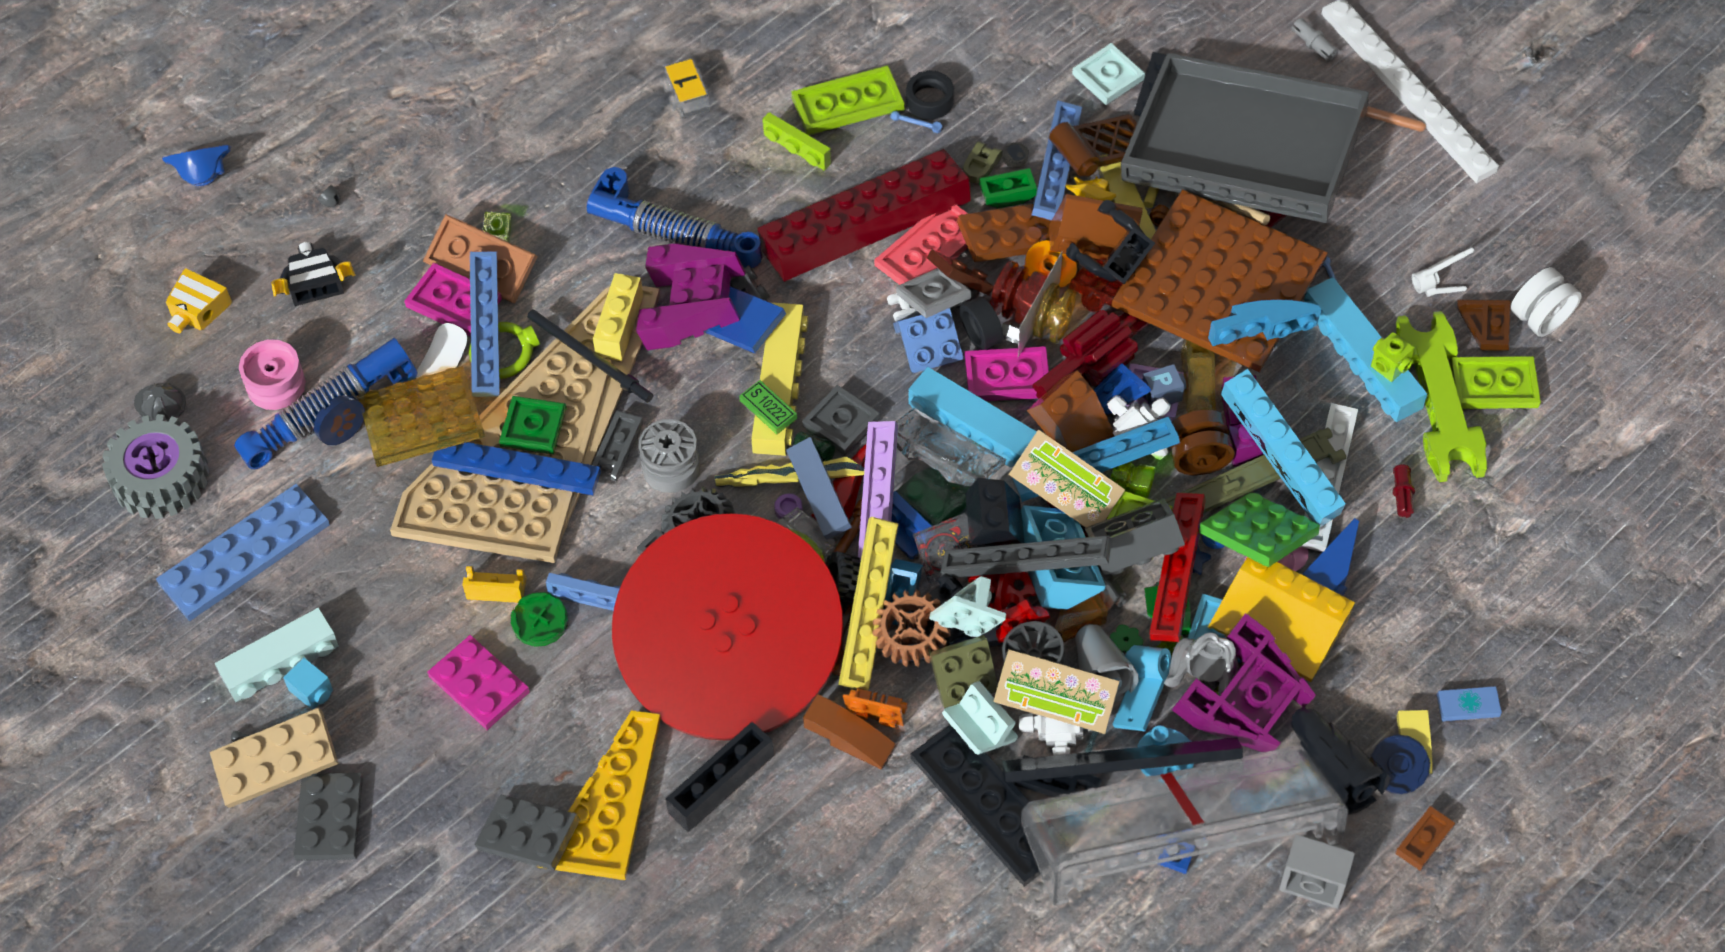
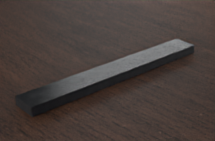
M1233 737L1002 761V768L1006 782H1018L1236 760L1243 758V747L1238 738Z

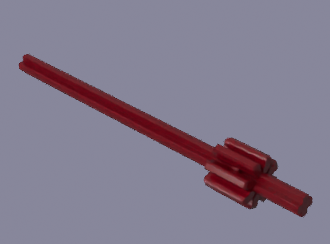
M1257 209L1270 216V221L1266 225L1270 228L1288 216ZM1105 310L1097 311L1063 338L1060 352L1067 358L1032 385V388L1037 392L1036 397L1040 399L1064 376L1077 370L1087 383L1090 381L1092 386L1097 387L1120 364L1127 365L1134 359V353L1138 351V344L1131 338L1150 323L1127 313H1123L1119 317L1113 312L1108 315Z

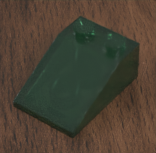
M952 455L915 474L896 492L933 527V534L945 531L944 528L966 507L965 493L976 479L981 477Z

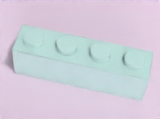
M316 608L214 664L234 701L238 702L241 699L253 696L256 691L267 685L279 682L303 658L311 662L319 657L329 655L339 645L334 632L319 608Z

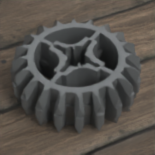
M704 486L698 492L692 488L691 493L685 494L681 491V498H672V505L665 506L666 513L661 515V530L665 534L688 521L716 515L713 512L717 514L736 513L733 510L734 507L731 501L726 498L723 492L718 494L714 488L707 491Z

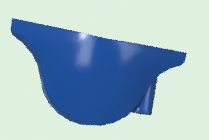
M224 145L162 157L165 163L174 166L181 178L186 182L198 187L206 186L212 183L218 175L224 174L223 159L230 152L231 147Z

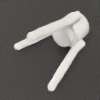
M1469 248L1455 256L1451 255L1427 269L1413 273L1412 283L1415 290L1419 294L1426 292L1427 297L1435 294L1466 291V286L1435 288L1440 283L1437 271L1473 253L1474 248Z

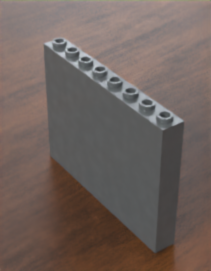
M1167 53L1122 159V181L1178 193L1185 190L1202 198L1327 223L1368 111L1369 92Z

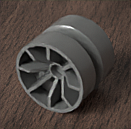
M1037 621L1022 623L1014 627L1004 639L1002 646L1004 663L1009 649L1066 666L1062 637L1055 628L1046 623Z

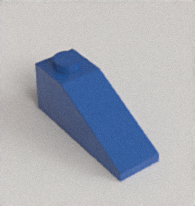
M1354 518L1307 568L1303 575L1343 596L1347 590L1345 583L1359 521Z

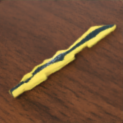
M847 456L823 462L830 478L864 475L865 468ZM792 462L781 467L770 464L767 467L756 466L751 469H739L729 474L715 475L716 486L732 485L738 487L758 486L760 483L799 482Z

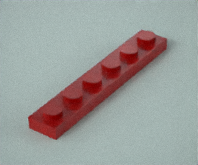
M1176 493L1173 513L1185 545L1179 547V550L1175 553L1164 555L1149 633L1151 640L1180 642L1199 540L1200 523H1202L1206 502L1204 494Z

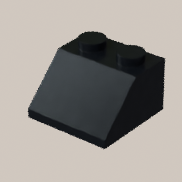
M977 478L965 493L970 544L999 546L1025 543L1020 496L1004 480Z

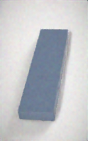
M809 437L786 449L826 540L852 528L812 438Z

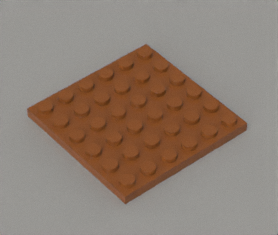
M1182 190L1151 238L1155 242L1154 246L1126 283L1122 284L1112 300V307L1260 373L1280 338L1267 340L1264 333L1260 332L1253 337L1247 336L1236 339L1229 344L1212 346L1208 339L1211 322L1230 317L1232 306L1261 300L1302 301L1324 264L1328 252Z

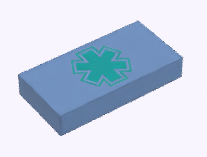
M1496 686L1438 691L1436 695L1442 721L1500 717L1502 713Z

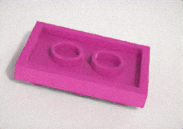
M433 263L405 299V306L441 324L450 323L462 328L467 336L471 337L470 279ZM497 292L499 304V302L502 300L501 293Z
M1046 346L1023 348L1019 357L1018 348L965 351L967 389L971 393L985 401L1038 399L1036 397L1037 392L1032 388V385L1049 372Z
M471 635L427 671L429 678L486 730L492 727L530 693L529 687Z

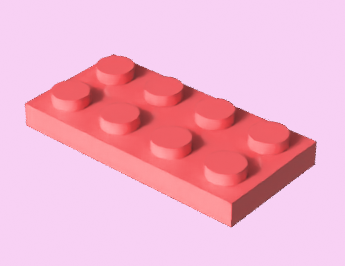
M954 205L952 210L936 217L933 214L921 219L875 259V266L901 285L937 269L927 259L931 249L952 260L956 259L968 248L957 224V219L959 215L968 213L958 205Z

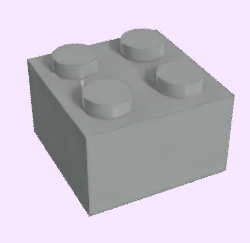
M1295 834L1279 891L1338 909L1355 853L1342 845H1329L1319 842L1317 838L1310 835L1300 836Z

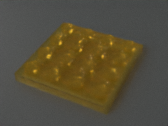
M463 366L449 368L431 375H423L406 382H398L381 389L369 390L366 395L358 396V400L365 409L362 415L377 467L485 437Z

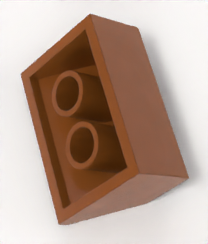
M1066 194L1049 224L1050 250L1066 254L1067 248L1073 242L1082 254H1087L1093 259L1106 260L1127 231L1117 224L1111 216L1097 211L1103 200ZM1114 203L1117 206L1116 210L1123 211L1140 226L1143 212L1141 207Z

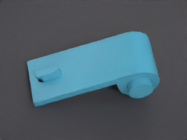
M1133 645L1125 656L1135 667L1139 682L1132 693H1130V690L1126 691L1112 725L1114 728L1146 731L1163 689L1164 681L1169 674L1171 653L1167 648Z

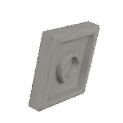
M938 268L896 287L897 295L925 318L971 298V292L967 287L947 277Z

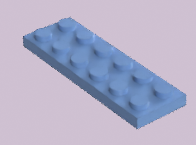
M295 484L157 577L156 580L190 622L330 526L324 514L302 489Z

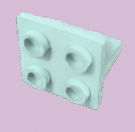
M980 576L957 592L954 597L932 611L929 619L938 622L942 627H954L964 631L968 636L979 637L1005 621L1006 613L987 607L992 595L991 591H989L991 580Z
M980 681L970 685L959 704L947 707L942 712V715L978 755L1013 743L1018 738V735L1012 730L1016 723L999 703L993 702L994 697Z

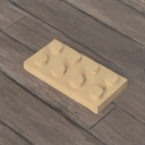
M319 708L210 752L223 800L228 808L339 764L323 712Z

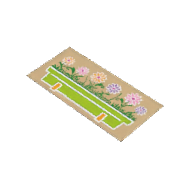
M1039 429L1009 473L1011 477L1084 527H1089L1106 520L1125 491L1124 488Z
M1008 649L993 702L1105 734L1119 681Z

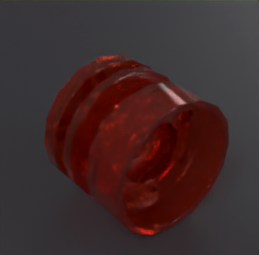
M1011 260L1004 266L995 282L990 304L997 315L1002 312L1004 319H1009L1016 310L1015 322L1021 325L1046 281L1048 274L1034 271L1028 279V267L1023 265L1019 268L1018 263ZM1046 309L1044 310V312H1043L1041 318L1039 319L1037 325L1040 323L1042 317L1044 316V313H1045Z

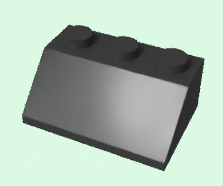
M1164 498L1085 528L1088 537L1110 536L1112 544L1109 564L1099 565L1104 575H1117L1122 573L1128 566L1146 564L1152 560V557L1160 554L1169 555L1179 550V547L1185 545L1175 515Z

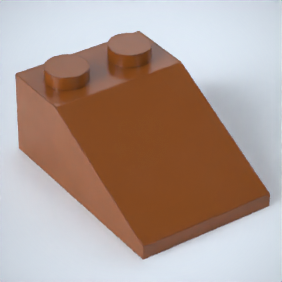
M1078 370L1064 376L1027 410L1047 436L1070 452H1075L1115 437L1095 391Z

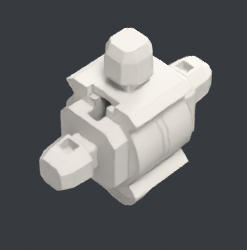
M1115 395L1107 403L1111 412L1114 415H1118L1113 423L1115 427L1113 430L1114 436L1160 420L1159 416L1163 417L1171 407L1164 397L1151 404L1152 407L1146 402L1139 405L1137 401H1134L1127 407V402L1118 395ZM1165 448L1151 455L1161 460L1169 451L1168 448Z
M1033 713L1019 716V730L1033 733L1034 730H1038L1039 740H1046L1047 747H1055L1052 748L1053 756L1070 754L1069 747L1076 746V740H1083L1082 727L1040 715L1033 716Z

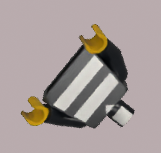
M304 242L298 246L299 254L291 255L288 258V266L283 269L280 278L273 280L271 285L274 296L284 293L286 295L291 294L294 306L344 294L341 281H344V278L350 275H356L350 261L343 262L334 255H328L325 248L314 250L312 243Z

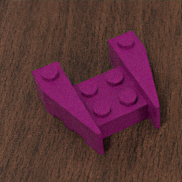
M674 243L648 247L645 268L656 287L672 285L669 306L639 309L636 332L647 350L674 347L681 344V340L694 335L697 338L704 335L705 330L720 325L722 328L740 321V316L729 298L731 277L745 275V270L736 252Z
M1245 613L1226 637V639L1233 643L1236 657L1244 662L1242 667L1220 696L1198 679H1195L1172 708V711L1194 728L1221 738L1237 737L1241 745L1270 755L1280 745V742L1268 732L1292 699L1302 707H1306L1316 695L1305 679L1300 678L1290 664L1291 660L1286 653H1282L1274 642L1275 638L1270 631Z

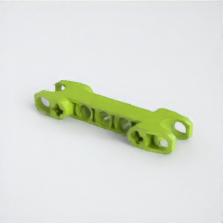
M1442 311L1433 312L1431 320L1432 331L1429 332L1415 330L1406 315L1398 316L1396 334L1408 340L1411 346L1414 347L1412 355L1413 364L1419 384L1427 393L1425 406L1432 427V432H1424L1423 448L1427 463L1439 482L1448 481V475L1450 474L1449 461L1452 460L1466 462L1476 478L1484 477L1487 470L1484 434L1480 426L1467 427L1448 362L1452 357H1457L1458 355L1453 328Z

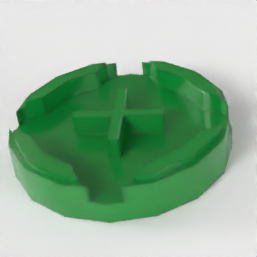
M546 592L531 593L522 597L518 601V605L511 612V627L515 636L524 644L534 647L547 646L556 642L564 634L568 626V614L563 602Z

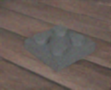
M836 385L802 420L804 428L846 455L867 433L868 422H877L880 419V413L839 385Z

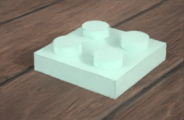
M1112 43L1073 68V75L1105 105L1142 82L1145 78V73Z

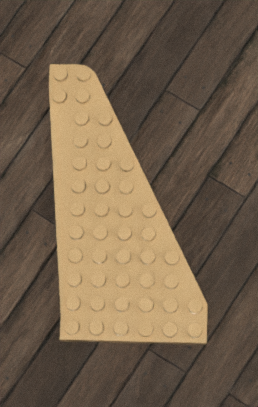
M610 286L602 291L564 330L594 352L593 336ZM642 286L643 299L639 309L657 307L660 289ZM638 314L623 360L617 361L603 358L626 375L631 373L643 344L636 332ZM556 338L455 440L592 465L624 389L620 387V383ZM512 396L566 403L567 410L554 454L500 447L499 440ZM431 464L402 493L390 532L394 537L555 563L561 540L581 493L436 467Z

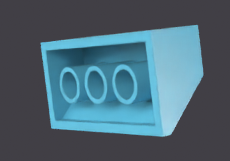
M1023 505L1021 509L1025 543L1086 538L1080 523L1067 514L1061 513L1059 509ZM1097 565L1028 571L1040 605L1046 608L1069 609L1104 591L1106 587Z

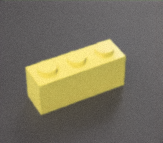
M614 274L593 336L595 353L602 358L617 361L623 360L643 299L640 277Z

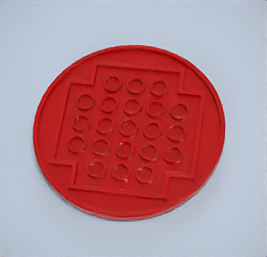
M716 514L700 517L681 524L660 536L644 550L629 569L618 592L612 619V641L616 661L626 684L636 699L650 713L660 714V720L666 725L685 734L710 740H731L751 722L755 723L764 733H767L799 715L813 702L816 695L822 691L828 682L839 657L843 635V612L840 597L829 569L817 552L799 535L773 521L746 514Z

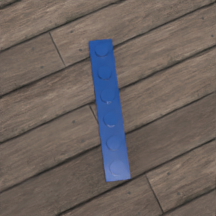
M442 437L439 438L432 457V464L436 467L594 496L601 474L599 466Z

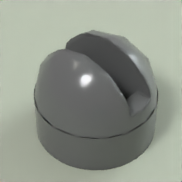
M330 185L317 200L322 205L332 208L340 202V193L334 186Z

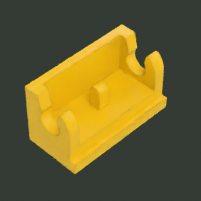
M466 566L467 578L464 577L462 583L466 599L518 603L524 597L527 577L523 569H517V575L474 572L473 566Z

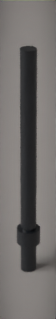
M534 309L530 310L527 315L528 319L616 380L629 394L634 393L647 403L652 400L653 393L640 385L639 380L631 374L626 375Z

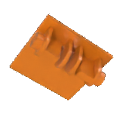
M857 688V690L851 689L849 695H843L846 709L864 721L871 718L879 720V724L886 727L904 726L902 714H906L908 703L903 702L902 698L888 696L887 703L885 704L886 695L882 694L879 703L876 702L877 692L873 693L872 700H870L872 691Z

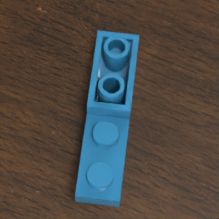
M1261 300L1232 306L1230 317L1211 322L1208 339L1212 346H1216L1219 344H1229L1236 339L1247 336L1253 337L1260 332L1264 333L1267 340L1283 338L1290 333L1301 330L1307 331L1317 326L1321 308L1316 304L1293 300Z

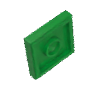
M512 396L499 440L500 447L554 454L567 410L566 403Z

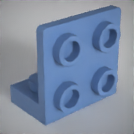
M950 308L928 318L919 315L893 323L895 332L901 333L912 373L924 371L927 367L935 368L963 359Z

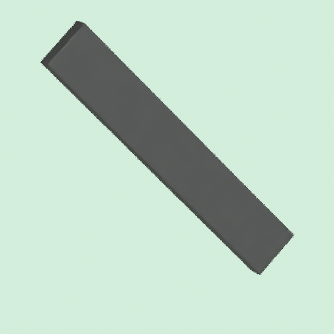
M1108 535L945 550L940 573L941 575L947 574L948 577L958 578L1109 564L1112 541Z

